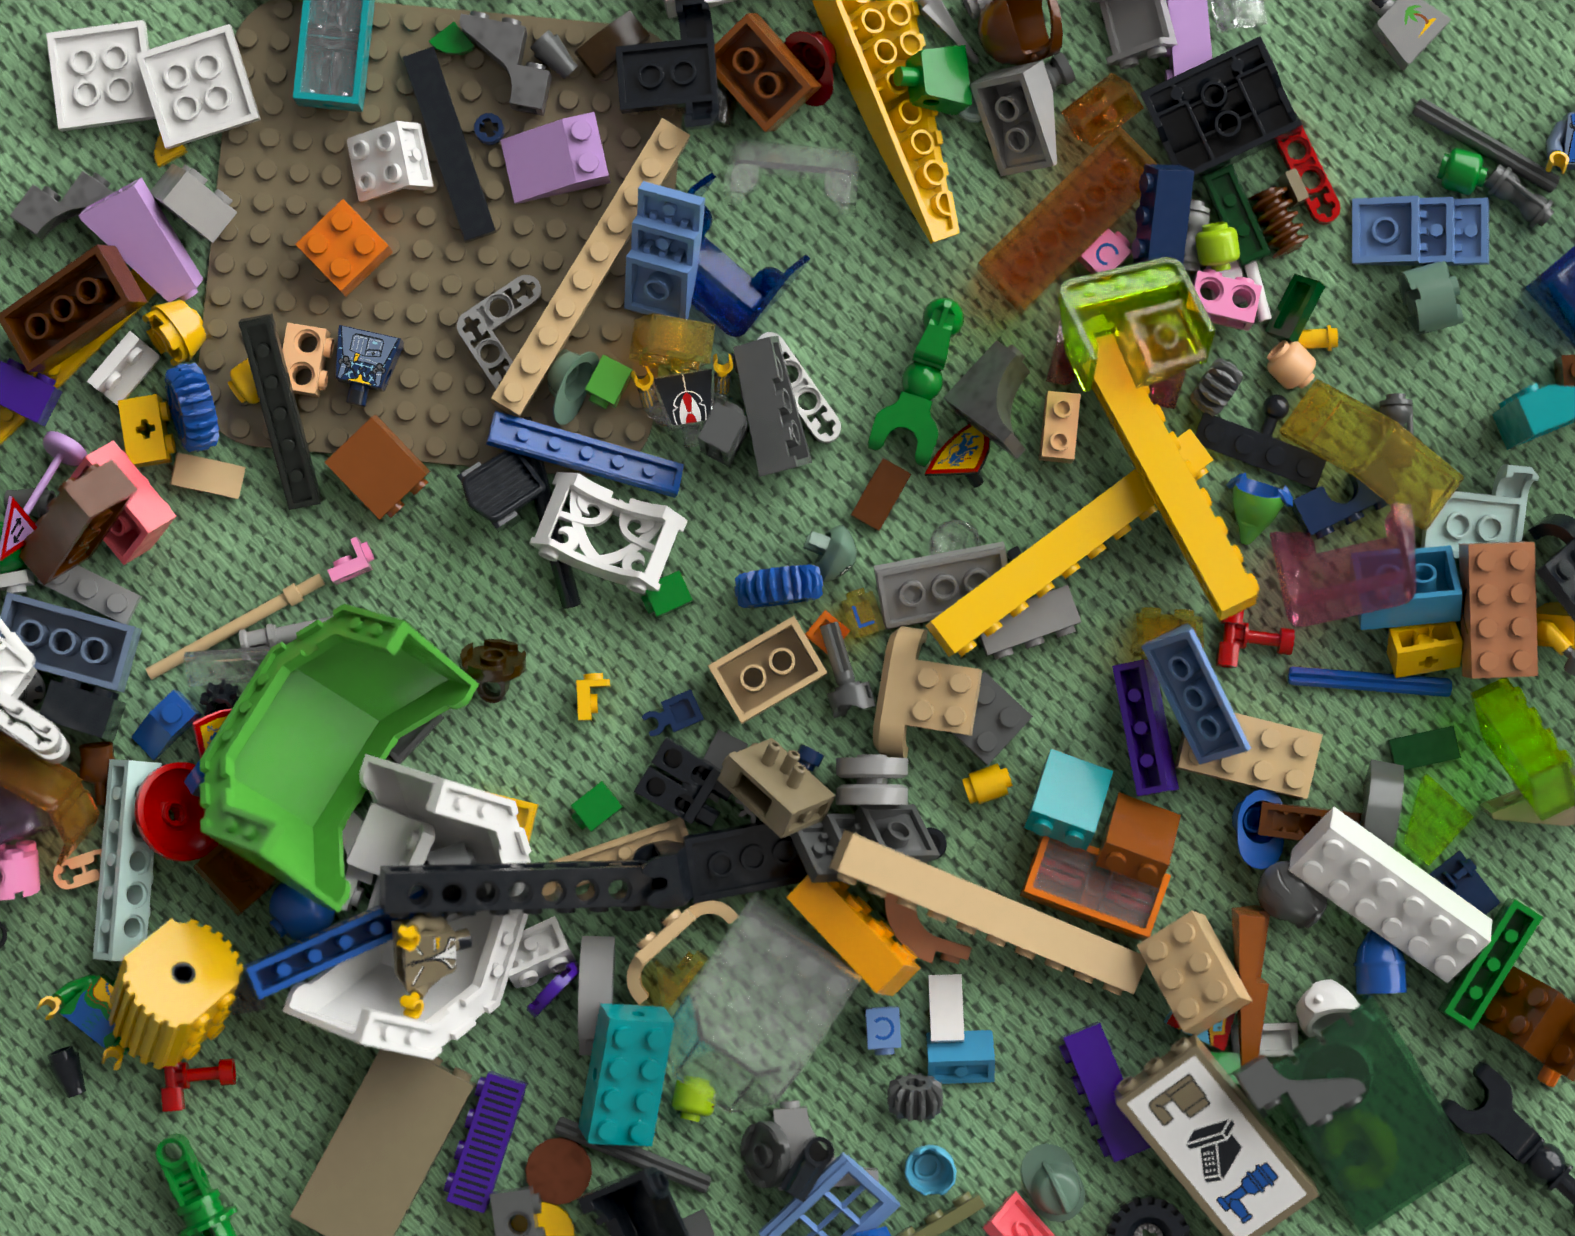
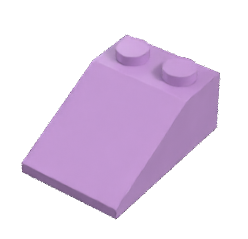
M595 112L560 119L500 140L515 204L611 183Z

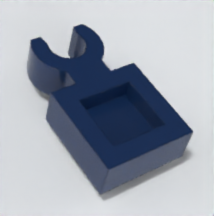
M691 689L662 701L663 712L649 711L642 716L643 721L649 718H656L659 725L657 729L649 732L650 737L660 735L664 731L665 726L669 724L675 733L704 720Z

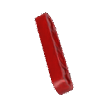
M1302 126V131L1298 133L1299 135L1291 136L1285 142L1280 141L1276 143V146L1288 171L1293 168L1297 169L1301 179L1302 175L1309 171L1319 176L1320 183L1318 187L1313 189L1305 188L1309 196L1316 195L1325 188L1327 193L1322 194L1321 198L1325 205L1332 204L1331 217H1327L1324 213L1318 214L1317 210L1320 207V202L1317 197L1313 201L1308 198L1304 201V204L1315 222L1322 225L1331 224L1340 214V202ZM1298 142L1305 147L1306 152L1302 159L1297 160L1289 156L1287 149L1291 143Z

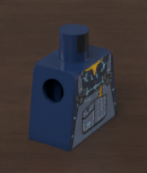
M339 325L336 379L339 382L350 384L347 403L365 407L369 389L382 392L386 390L404 346L401 338Z

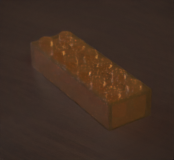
M1119 126L978 262L976 269L1023 315L1079 261L1080 257L1108 229L1111 230L1140 202L1139 180L1144 171V164L1157 163Z

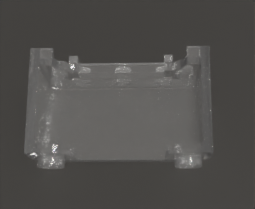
M741 140L731 148L724 179L725 205L741 206L747 194L753 191L759 192L760 176L825 182L824 198H829L836 204L838 216L855 217L859 160L852 151L839 148Z

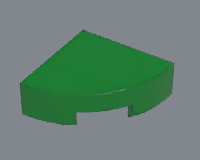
M455 21L429 40L430 45L434 49L450 55H465L475 50L474 45Z

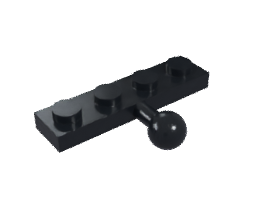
M1274 394L1266 398L1263 403V412L1266 416L1260 432L1203 412L1195 436L1204 448L1316 489L1328 458L1272 437L1278 420L1286 417L1289 412V403L1285 397Z

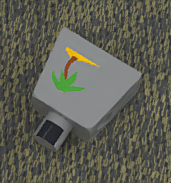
M1371 0L1368 3L1381 16L1371 29L1403 71L1451 21L1448 16L1423 0H1397L1396 2L1393 0Z

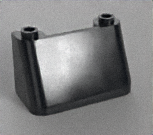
M654 1166L607 1182L577 1199L583 1214L589 1212L596 1213L599 1216L595 1219L597 1225L605 1223L611 1236H690L670 1193L667 1176L663 1171L658 1170Z

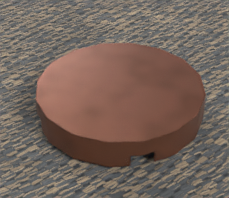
M564 1137L549 1138L537 1145L528 1157L525 1169L527 1183L529 1186H533L534 1194L539 1193L541 1200L556 1205L570 1203L579 1198L589 1186L592 1176L591 1159L585 1148L575 1141Z

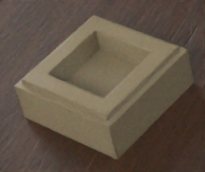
M1293 168L1277 179L1280 187H1288V190L1283 195L1285 199H1293L1294 202L1289 205L1290 209L1301 205L1309 198V194L1297 169Z

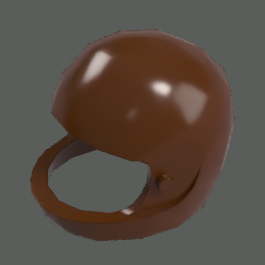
M991 0L982 9L978 19L979 42L986 54L1001 64L1016 66L1040 61L1058 54L1062 48L1063 39L1062 19L1058 1L1046 0L1051 23L1049 39L1043 17L1042 0Z

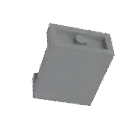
M1090 0V2L1100 4L1113 54L1106 58L1107 65H1116L1120 69L1132 68L1139 64V59L1147 56L1148 59L1164 56L1167 54L1166 49L1178 45L1166 0Z

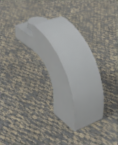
M582 936L578 990L579 1055H591L600 1003L613 1004L615 936Z

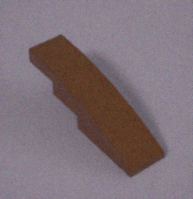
M1261 802L1257 835L1301 840L1331 809ZM1339 810L1360 825L1362 813Z

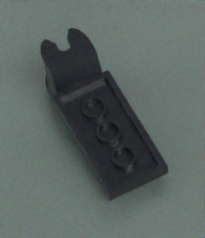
M763 821L682 836L683 843L670 840L648 843L639 847L632 856V860L647 861L643 865L641 873L652 878V893L646 897V901L650 906L658 909L685 906L691 899L694 903L797 884L801 883L808 875L790 835L780 838Z

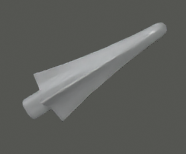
M918 0L923 6L920 14L936 26L956 46L966 45L968 59L973 64H977L979 58L958 30L942 0Z

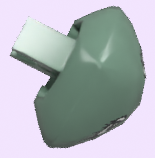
M838 525L828 530L825 535L811 531L803 546L804 549L819 554L814 565L820 568L823 582H829L841 577L850 571L856 561L857 549L850 531L843 525Z

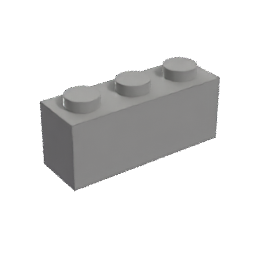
M1066 585L1049 591L1041 598L1035 596L1027 599L1028 608L1014 618L1010 613L999 620L1003 626L989 637H986L984 633L979 635L986 657L994 655L995 660L1014 654L1012 647L1025 644L1026 649L1045 643L1043 637L1056 633L1057 638L1076 632L1074 626L1080 624L1081 619L1069 586Z

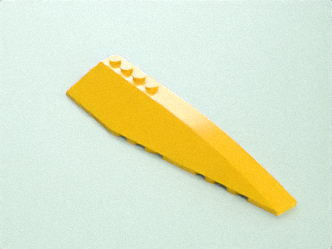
M812 0L825 34L836 50L837 63L863 120L900 192L930 244L959 234L953 193L948 191L946 177L949 175L947 162H943L940 147L943 144L941 130H937L935 116L938 115V111L913 106L909 100L908 87L896 86L893 80L896 67H906V60L918 51L923 50L926 46L924 34H920L917 17L920 15L918 2H914V0Z

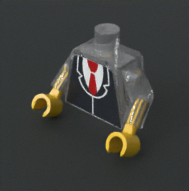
M717 354L713 355L714 369L712 367L653 378L650 369L645 366L647 374L643 379H638L634 370L631 372V377L638 387L643 410L657 425L666 426L668 432L682 430L685 448L699 446L698 436L702 430L701 426H704L715 403L718 402L724 405L730 395V372L733 369L731 354H728L729 361L724 365L718 364Z

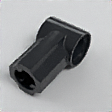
M821 1136L808 1138L779 1187L804 1203L826 1166L833 1160V1144L827 1138ZM815 1142H822L827 1149L826 1156L820 1161H814L809 1154V1149Z

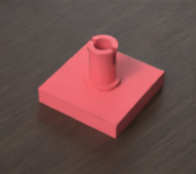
M1017 1191L1006 1198L983 1227L989 1236H1055Z

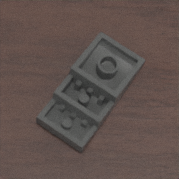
M914 804L860 805L855 814H826L822 822L790 835L812 883L842 881L837 878L839 871L831 869L829 866L844 830L923 863L936 860L940 856Z

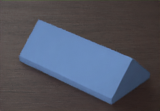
M1189 623L1181 625L1141 646L1199 765L1244 753L1251 749L1207 656Z

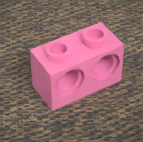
M1204 269L1203 272L1197 271L1192 281L1185 316L1249 331L1255 321L1262 286L1254 284V280L1246 277H1235V279L1223 277L1221 272H1216L1213 269ZM1200 289H1211L1215 293L1216 299H1204ZM1232 297H1244L1248 306L1246 308L1237 307L1233 303Z

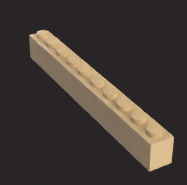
M661 119L491 397L493 405L512 416L521 417L551 365L556 360L631 237L632 222L637 216L639 186L643 181L662 186L687 145L690 134L667 120Z
M844 830L829 868L839 871L837 878L852 885H856L857 880L869 884L867 891L883 898H886L888 892L899 896L897 903L912 910H916L917 905L929 909L926 915L943 923H945L947 917L958 921L956 928L975 935L977 929L988 934L985 940L1004 948L1007 941L1017 946L1015 953L1032 960L1036 954L1046 958L1044 965L1061 972L1067 966L1075 970L1073 977L1092 984L1094 978L1105 983L1102 989L1121 996L1123 990L1131 994L1135 993L1146 966V962L1140 953Z

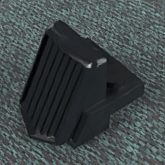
M507 450L499 453L481 465L478 462L457 475L462 483L468 506L490 521L498 532L508 525L512 528L520 522L521 518L518 512L546 490L545 483L525 456Z

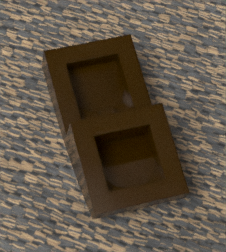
M629 10L586 41L575 51V54L591 75L596 78L617 64L615 46L643 44L650 35Z

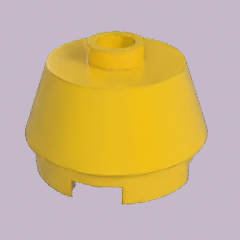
M182 300L152 306L151 311L142 317L145 323L148 321L150 323L151 329L146 332L153 345L160 354L164 352L169 353L172 357L170 363L173 366H177L183 361L189 362L206 340V333L202 326L203 321L200 315Z

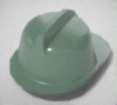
M563 349L548 371V388L555 397L553 415L559 425H566L571 422L583 404L586 396L585 388L599 363L598 355L594 352H586L579 355Z
M1047 1143L1037 1145L1028 1151L1022 1161L1021 1174L1033 1204L1040 1215L1056 1222L1070 1220L1076 1216L1084 1205L1085 1190L1070 1156L1059 1146Z

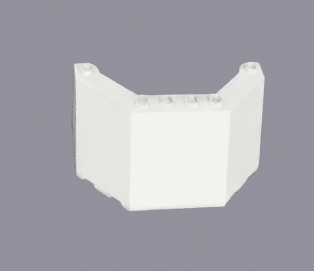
M365 754L359 773L362 787L370 791L374 803L433 825L436 837L429 852L463 841L466 850L470 849L472 851L476 864L531 862L528 855L531 852V848L524 828L519 827L516 818L519 811L515 801ZM380 876L377 877L367 910L380 905ZM484 883L488 894L490 892L491 885L488 883ZM524 883L513 884L509 890V896L521 894L524 889ZM416 885L413 887V889H416L422 885ZM510 910V913L507 915H492L489 911H480L474 916H465L448 922L454 931L464 928L469 930L472 938V947L456 951V970L441 978L428 990L422 1000L424 1003L423 1012L417 1019L403 1015L405 1007L400 1005V998L403 995H408V991H406L395 975L393 940L322 971L308 983H297L288 993L283 1012L360 1044L433 1060L443 1052L442 1046L451 1039L457 1041L476 1025L475 1020L485 1012L490 1014L500 1006L509 978L507 974L513 965L529 914L523 913V910Z

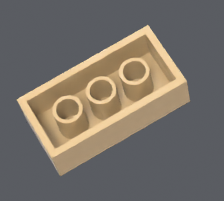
M1234 713L1251 749L1244 753L1199 765L1182 732L1175 761L1176 769L1248 787L1266 789L1301 800L1308 799L1323 734Z

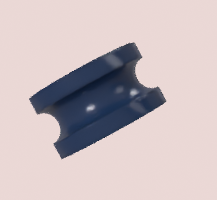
M485 113L476 119L474 131L481 143L494 145L503 138L504 125L497 115ZM491 121L493 126H498V131H493L494 136L488 137L486 132H480L481 127L485 128V122Z

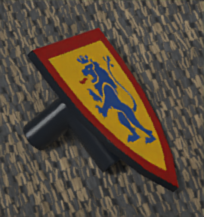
M968 424L939 449L928 466L925 476L965 475L972 487L977 488L981 486L984 480L979 473L988 457L991 440Z

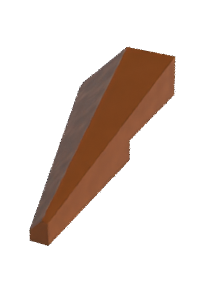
M1258 905L1231 908L1235 970L1252 999L1251 1003L1237 1011L1241 1067L1259 1056L1269 984L1261 978L1270 915Z

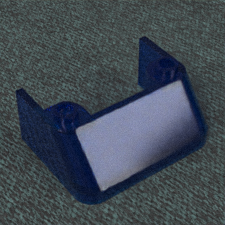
M710 173L694 184L687 193L702 197L716 176ZM705 206L700 255L691 304L726 334L732 337H740L748 332L784 294L811 258L804 255L789 267L784 274L777 268L765 267L752 278L705 237L713 223L712 214Z

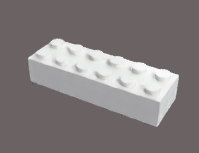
M1335 807L1292 849L1289 865L1291 873L1446 983L1455 977L1491 942V918Z

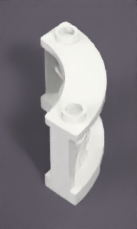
M556 472L552 482L555 485L554 491L535 537L531 538L529 544L539 549L538 554L547 560H559L594 576L626 585L628 589L636 593L644 594L646 590L659 591L661 585L658 581L678 532L684 531L688 520L667 505L647 503L630 498L627 504L624 500L611 498L613 491L592 482L579 473ZM568 494L570 495V513L561 511ZM591 506L598 508L600 512L599 516L595 518L582 517V514L590 516L588 508ZM611 515L619 517V528L622 536L631 544L616 552L599 555L590 543L584 526H600ZM558 519L572 524V527L564 526L558 531V534H564L568 537L567 543L564 544L550 538ZM635 522L641 525L639 529L635 530V534L639 535V538L628 530L627 527L630 523ZM661 530V532H660V534H659V537H658V539H657L656 544H655V545L651 544L650 542L655 538V536H656V535L659 533V531ZM578 546L584 555L575 551ZM641 550L652 553L644 573L631 568L636 562L645 564V558L640 553ZM622 562V568L612 566Z

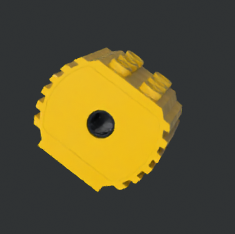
M171 918L127 954L122 960L109 1002L113 1007L109 1016L110 1026L115 1023L113 1035L115 1038L121 1037L120 1046L123 1049L128 1047L130 1049L128 1053L133 1058L137 1055L140 1056V1062L144 1065L149 1062L154 1063L153 1068L161 1070L164 1066H175L182 1059L186 1061L192 1059L201 1049L200 1044L207 1038L210 1040L215 1039L224 1030L225 1025L223 1023L231 1013L229 1007L236 1000L234 994L244 970L242 963L237 966L239 954L237 951L231 952L232 944L229 940L225 943L222 941L223 934L219 931L215 934L212 933V927L207 924L203 927L198 926L199 921L191 919L187 923H178Z

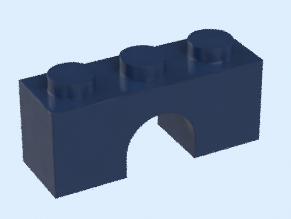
M1382 456L1348 473L1353 485V496L1347 503H1337L1331 500L1323 485L1293 500L1291 508L1306 538L1315 534L1318 540L1335 531L1332 525L1342 520L1345 521L1346 525H1349L1365 517L1362 512L1363 510L1374 506L1377 511L1394 502L1391 496L1397 494L1399 490Z

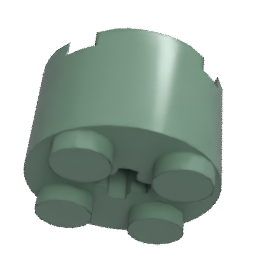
M1445 261L1401 272L1402 275L1399 276L1400 295L1403 306L1407 305L1411 315L1407 317V320L1415 335L1463 323V313L1460 305L1456 304L1455 296L1460 295L1459 284L1456 276L1450 277Z

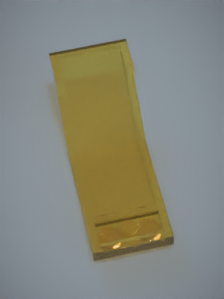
M1316 379L1279 430L1283 437L1357 477L1394 507L1400 517L1427 531L1464 480L1462 474L1398 422L1319 379Z

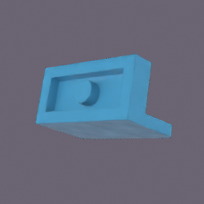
M991 1030L964 1031V1042L931 1043L930 1032L926 1034L928 1076H933L934 1080L941 1082V1084L995 1082V1054L993 1032Z

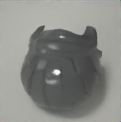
M1281 861L1270 865L1258 881L1257 898L1260 906L1267 914L1278 920L1294 923L1298 929L1303 927L1309 929L1320 920L1325 912L1327 897L1289 871L1290 861Z

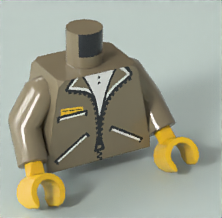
M422 912L416 913L411 919L392 921L395 975L406 991H408V995L401 996L400 1005L405 1007L403 1015L413 1019L421 1016L424 1009L422 1000L428 990L441 978L456 970V951L472 947V938L467 928L454 931L444 916L426 917L423 916Z

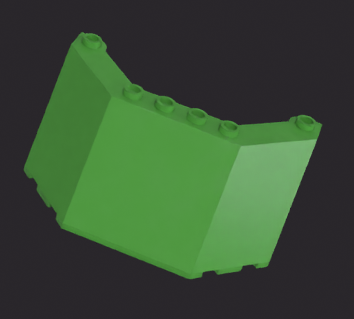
M342 604L334 609V616L322 623L318 619L296 632L297 639L287 645L281 641L270 648L200 759V771L204 773V782L200 784V806L205 809V818L201 819V831L316 904L338 913L348 901L351 892V884L345 879L342 831L367 790L362 787L359 780V773L365 754L385 760L397 744L399 738L448 709L455 710L466 706L471 701L472 695L479 685L404 620L348 604Z

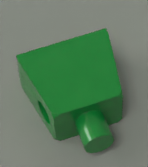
M966 45L918 51L906 60V67L898 66L894 71L893 80L895 85L908 87L909 100L913 106L950 115H958L972 105Z

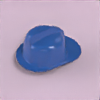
M1266 789L1255 790L1237 804L1232 814V826L1237 833L1239 854L1245 863L1256 869H1265L1276 863L1282 854L1284 838L1257 835L1261 802L1283 804L1277 794Z

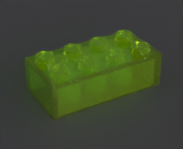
M1503 677L1471 692L1470 695L1482 739L1539 819L1544 821L1575 806V777L1570 771V768L1574 766L1572 759L1566 749L1560 750L1558 748L1557 739L1553 731L1549 727L1544 729L1534 706L1528 707L1522 689L1519 686L1514 687L1507 677Z

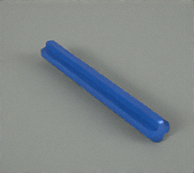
M1290 667L1288 671V683L1296 686L1449 697L1452 692V681L1449 678L1412 675L1395 678L1394 674L1306 667Z

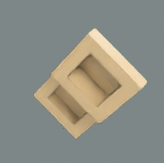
M177 453L170 485L239 499L246 467Z

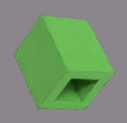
M602 355L585 388L586 393L590 395L589 401L603 409H607L608 405L616 408L632 378L631 372L633 369Z

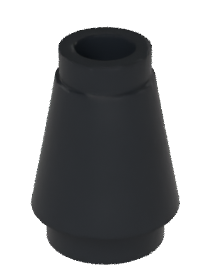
M73 1046L58 1049L47 1055L49 1059L47 1066L66 1093L67 1098L77 1096L86 1091L79 1052H75Z

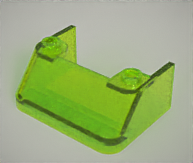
M1162 257L1066 280L1060 287L1058 303L1065 353L1084 392L1091 390L1096 370L1099 349L1096 338L1154 324L1159 335L1166 340L1179 341L1188 339L1200 364L1207 363L1216 329L1183 264L1177 259Z

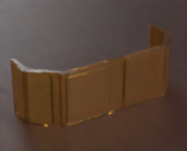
M0 731V786L49 813L64 842L56 863L61 866L93 829L100 812L89 791L84 789L81 783L83 779L79 778L75 772L61 764L46 762Z

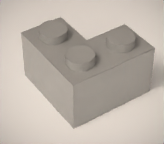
M172 163L150 190L151 194L169 212L183 220L202 237L213 243L237 214V211L230 207L233 200L219 189L214 193L205 186L208 180L195 169H191L186 164L180 168Z

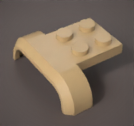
M901 626L889 637L873 725V745L880 755L907 758L909 747L906 745L907 726L972 736L982 670L918 660L921 646L923 643H926L928 630Z
M710 900L696 903L683 913L679 909L672 912L662 921L666 927L658 935L651 931L637 944L640 951L635 954L627 971V986L633 999L640 1005L649 997V993L644 988L641 980L644 966L698 917L704 914H716L722 917L728 924H731L739 917L736 911L721 901Z

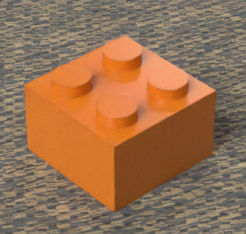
M344 199L295 244L345 297L393 253L389 245Z

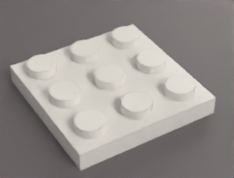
M144 20L46 33L58 129L61 132L156 119L136 57L137 53L149 50Z
M230 24L136 54L166 149L261 120Z

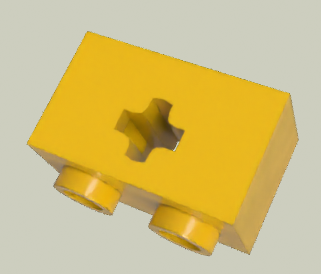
M157 394L118 400L125 451L134 466L141 468L172 462L171 454L176 453V445L173 434H168L166 421H171L168 402H163L162 397ZM147 423L155 428V431L150 432V438L141 434V431L147 429Z
M1455 621L1389 628L1387 655L1395 678L1460 667L1463 641Z

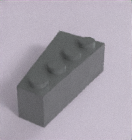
M770 336L733 347V367L736 373L739 374L740 391L746 408L759 477L812 463L779 337Z

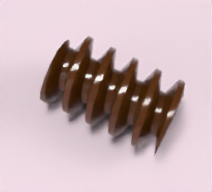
M1275 186L1248 198V201H1258L1252 207L1253 212L1263 213L1257 220L1258 224L1269 225L1262 232L1264 237H1274L1268 243L1269 249H1279L1272 256L1273 259H1278L1303 247L1302 244L1309 238L1308 234H1297L1304 226L1303 222H1292L1299 214L1298 210L1287 211L1286 209L1294 202L1292 198L1282 199L1281 197L1288 190L1287 186Z

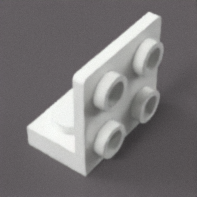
M395 121L347 139L357 196L360 202H366L401 189L426 190L434 187L421 123Z
M371 803L349 852L347 863L380 876V866L423 865L436 837L434 826L377 803ZM413 887L410 889L408 897L410 896Z

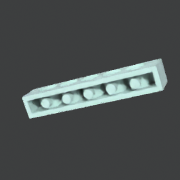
M109 759L93 959L122 961L127 954L147 939L148 921L151 914V885L154 879V851L143 840L136 824L135 792L137 795L144 779L152 771L161 767L162 763Z

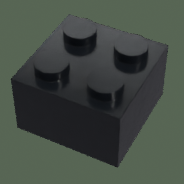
M62 676L61 682L50 681L40 711L41 716L50 722L114 741L126 706L125 702L118 701L120 694L95 686L93 691L90 692L87 691V683Z

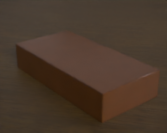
M883 458L852 511L851 516L879 532L908 482L911 473Z

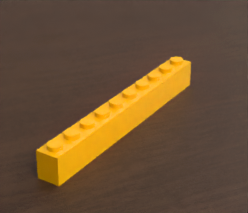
M1100 313L1067 329L1066 342L1219 621H1222L1255 605L1258 597L1257 592L1260 591L1259 585L1252 573L1247 574L1241 563L1244 562V559L1237 545L1231 546L1226 537L1228 530L1223 519L1220 516L1215 517L1210 508L1212 501L1204 487L1200 489L1194 479L1197 475L1192 463L1188 459L1184 461L1179 452L1181 445L1173 431L1169 433L1163 423L1166 419L1161 407L1158 404L1153 405L1148 396L1150 389L1143 376L1138 377L1133 369L1135 363L1131 353L1127 348L1122 349L1117 340L1120 336L1115 324L1112 321L1107 322L1103 313Z
M1188 429L1177 437L1181 445L1179 452L1184 461L1188 459L1192 463L1197 475L1194 479L1197 481L1209 472L1205 466L1212 462L1213 458L1192 430ZM1134 469L925 626L948 657L957 652L961 657L977 646L974 639L984 633L986 637H989L1000 629L1003 625L999 620L1010 613L1014 618L1028 608L1029 605L1026 600L1036 594L1038 598H1041L1052 590L1055 586L1051 581L1059 575L1066 579L1081 567L1077 562L1087 555L1090 560L1106 549L1103 543L1113 536L1117 541L1132 530L1129 523L1139 517L1141 521H1144L1158 509L1154 505L1155 503L1137 470Z

